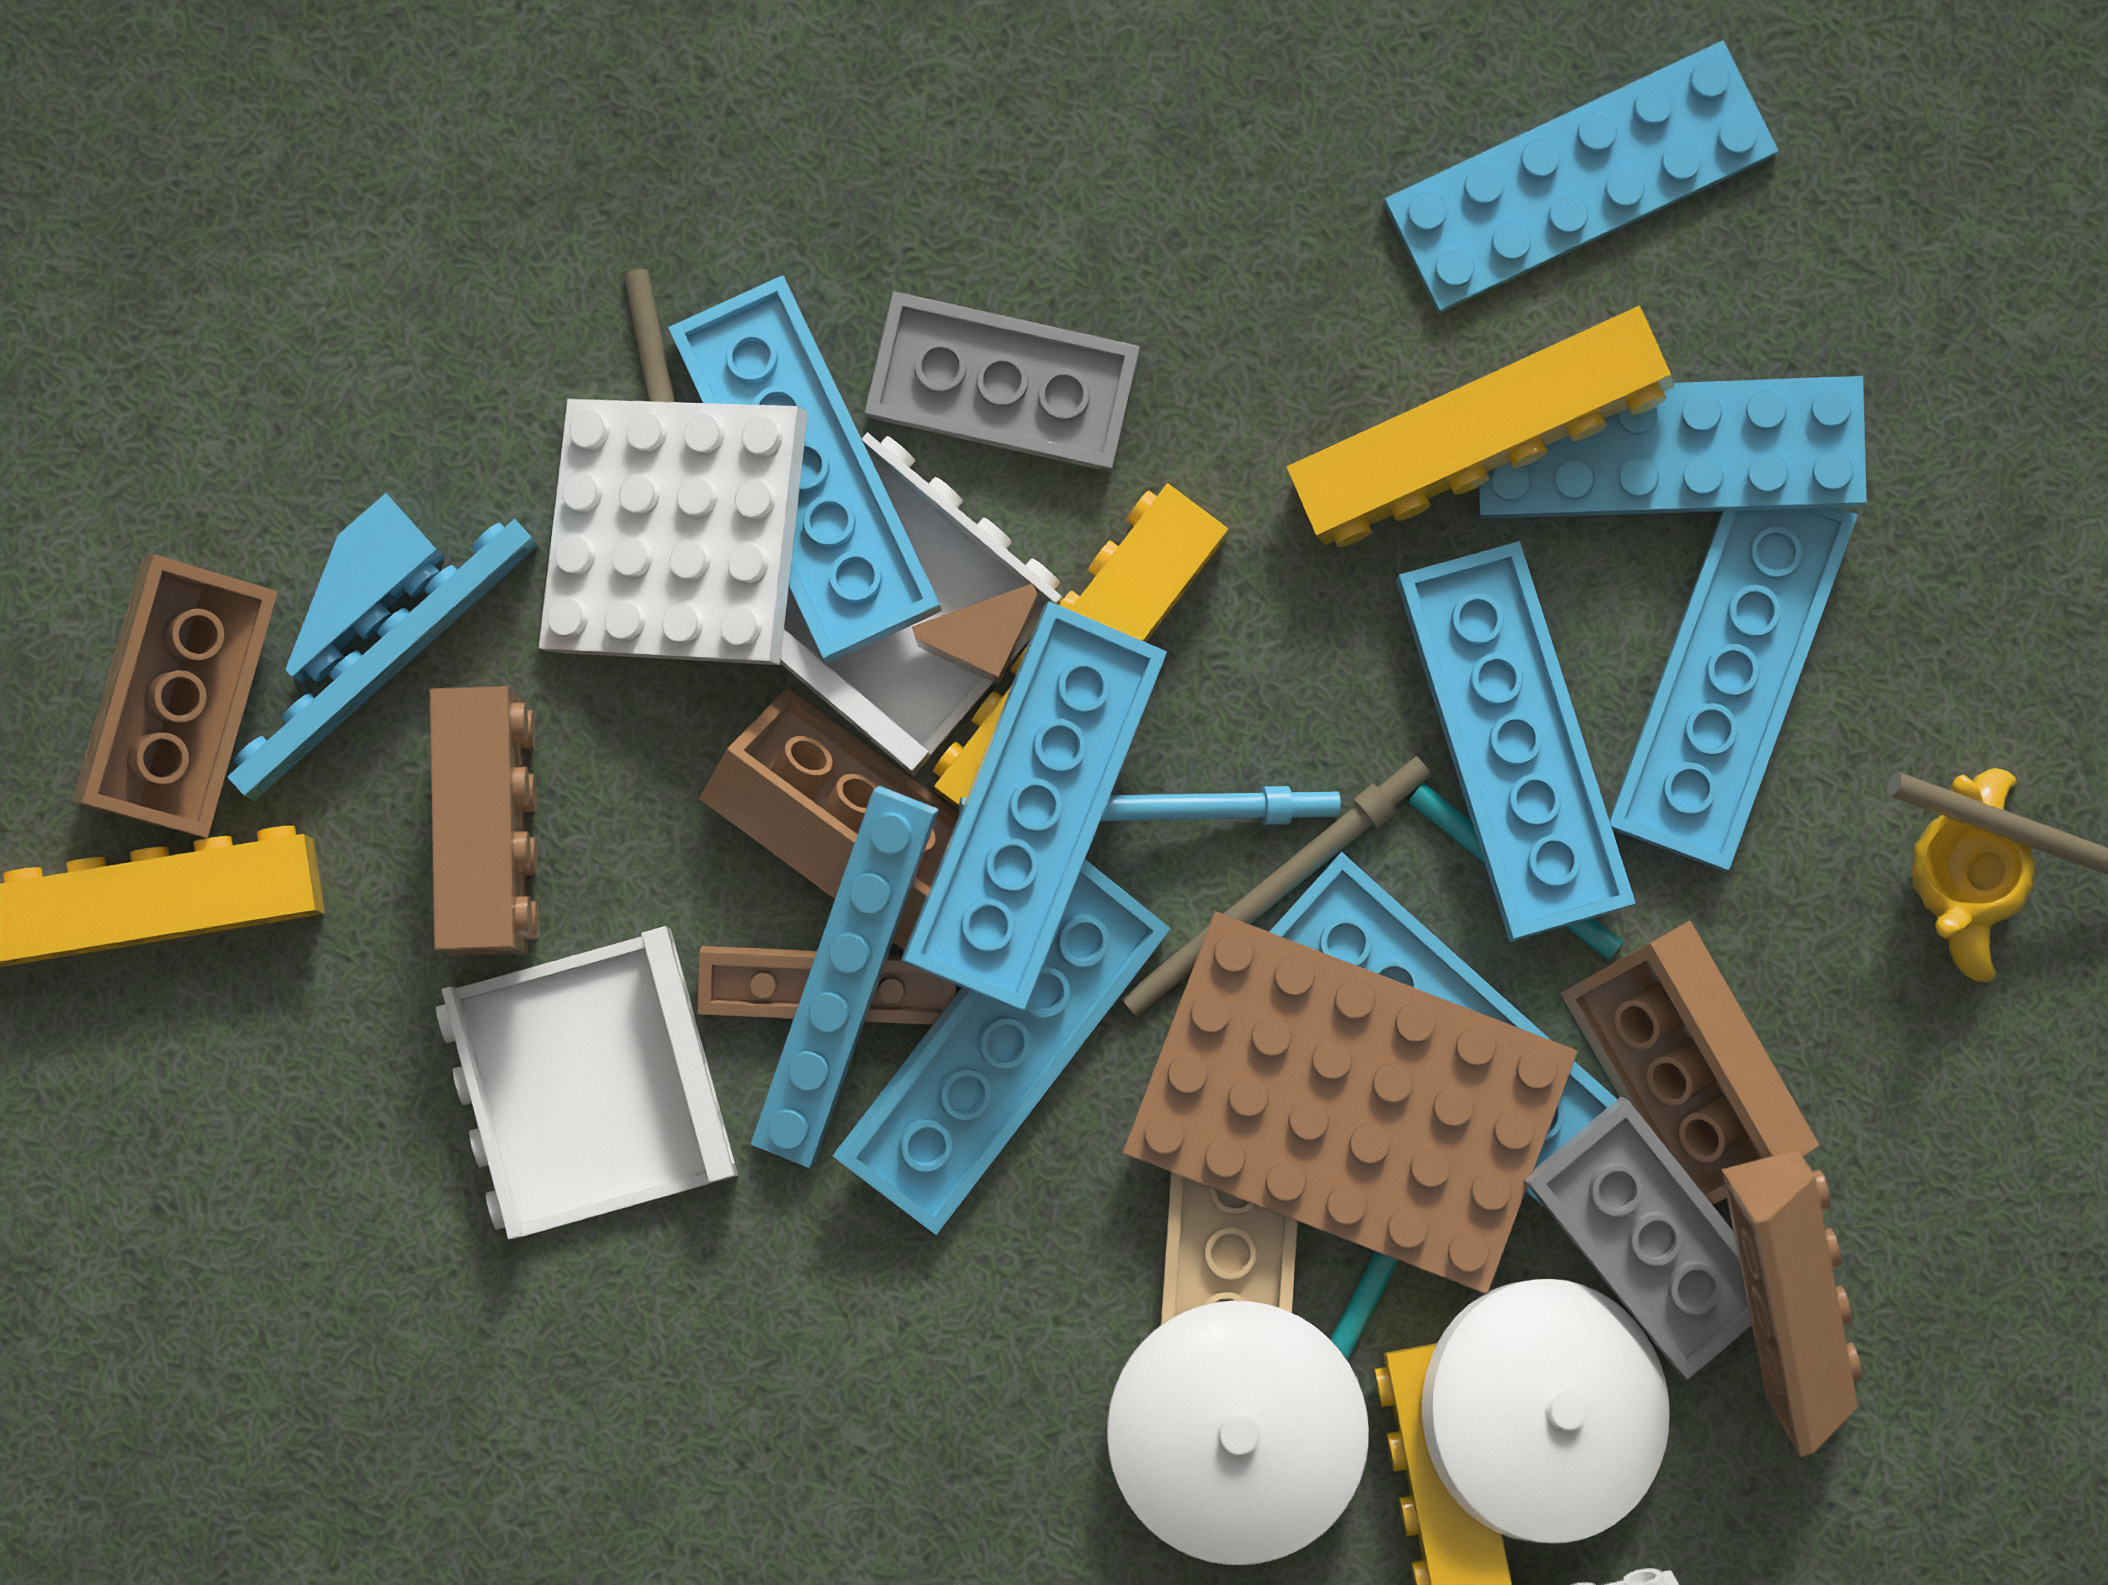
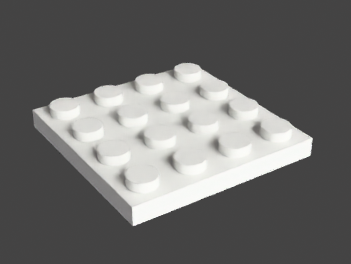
M568 399L539 649L570 654L780 665L808 411L798 406Z

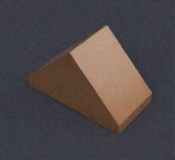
M1032 583L912 626L919 648L1000 685L1038 605L1037 593Z

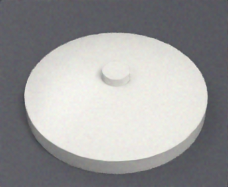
M1543 1279L1522 1281L1496 1288L1480 1296L1455 1317L1438 1341L1430 1359L1423 1387L1422 1420L1426 1445L1432 1463L1448 1492L1470 1516L1493 1531L1510 1538L1539 1543L1571 1542L1588 1538L1613 1526L1624 1518L1646 1494L1656 1477L1667 1445L1670 1417L1669 1396L1665 1376L1651 1342L1637 1322L1621 1306L1602 1293L1584 1285L1564 1280Z
M1225 1301L1206 1304L1185 1311L1166 1321L1142 1341L1125 1364L1115 1385L1108 1413L1107 1440L1112 1469L1118 1486L1131 1509L1149 1530L1167 1544L1192 1557L1221 1564L1247 1565L1276 1560L1296 1552L1321 1536L1338 1519L1353 1497L1360 1482L1366 1462L1369 1428L1367 1410L1357 1378L1347 1360L1327 1336L1299 1316L1283 1309L1250 1301Z

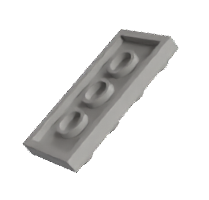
M893 291L866 404L865 417L1112 473L1140 346Z
M1618 1098L1524 1179L1531 1191L1681 1377L1688 1380L1752 1326L1734 1232L1628 1099Z

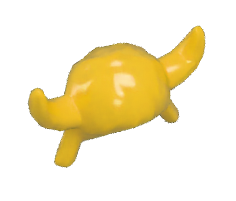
M1993 768L1975 776L1973 780L1965 775L1956 777L1950 786V791L2004 810L2007 794L2010 788L2017 784V780L2010 772ZM1941 815L1929 823L1920 839L1915 843L1911 867L1913 888L1921 897L1925 907L1938 918L1935 923L1937 934L1944 939L1948 938L1951 956L1959 970L1973 981L1990 982L1996 977V971L1990 954V929L1997 922L2008 919L2020 912L2027 901L2028 895L2033 890L2035 860L2032 848Z

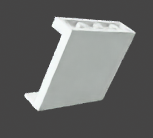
M867 432L861 440L935 592L942 611L825 665L790 588H788L780 664L914 777L995 682L919 648L912 626L1033 583L1037 593L1038 605L1014 653L1011 664L1030 642L1044 605L1048 601L1057 605L1061 603L1062 596L1055 591L1060 581L1035 559L1031 558L1024 565L1011 554L1007 548L1012 541L988 519L983 517L976 524L958 508L964 502L963 499L942 480L934 477L928 484L910 469L915 459L896 441L886 436L880 443Z
M667 926L642 932V936L574 956L463 987L454 988L450 986L442 989L445 1004L436 1006L439 1026L445 1042L455 1041L462 1066L453 1068L455 1086L462 1105L470 1103L473 1105L478 1128L469 1131L473 1153L479 1167L489 1165L495 1187L494 1191L486 1193L489 1213L496 1230L506 1228L508 1239L528 1236L738 1176L672 931Z

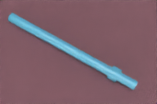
M1263 786L1260 793L1110 795L1100 821L1260 818L1263 825L1290 824L1292 818L1339 817L1341 800L1339 792H1291L1289 786ZM967 797L960 798L959 815Z

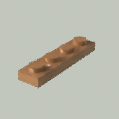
M701 946L699 952L698 1014L794 1019L817 951ZM888 954L865 1022L933 1025L956 996V985L900 962L903 955Z

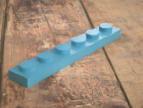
M513 519L506 527L501 523H497L486 530L472 546L476 554L458 570L451 565L438 573L425 588V592L429 596L411 612L406 608H402L389 617L377 631L381 639L362 655L357 650L346 656L331 671L329 676L333 679V682L315 698L309 693L291 705L282 716V720L286 724L269 740H266L263 736L258 737L241 750L234 759L238 767L227 776L229 780L244 796L256 801L538 547L537 543L516 519Z
M881 786L873 790L751 1145L808 1168L816 1162L939 809Z

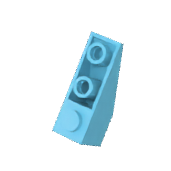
M387 493L338 534L285 669L291 677L301 684L310 676L315 682L328 676L334 667L344 659L340 650L358 634L365 640L377 633L381 625L392 616L391 612L387 609L406 592L411 597L419 595L425 590L428 583L440 573L435 566L444 557Z

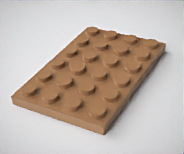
M1215 911L1122 1153L1487 1294L1528 1186L1524 1179L1533 1173L1578 1051Z

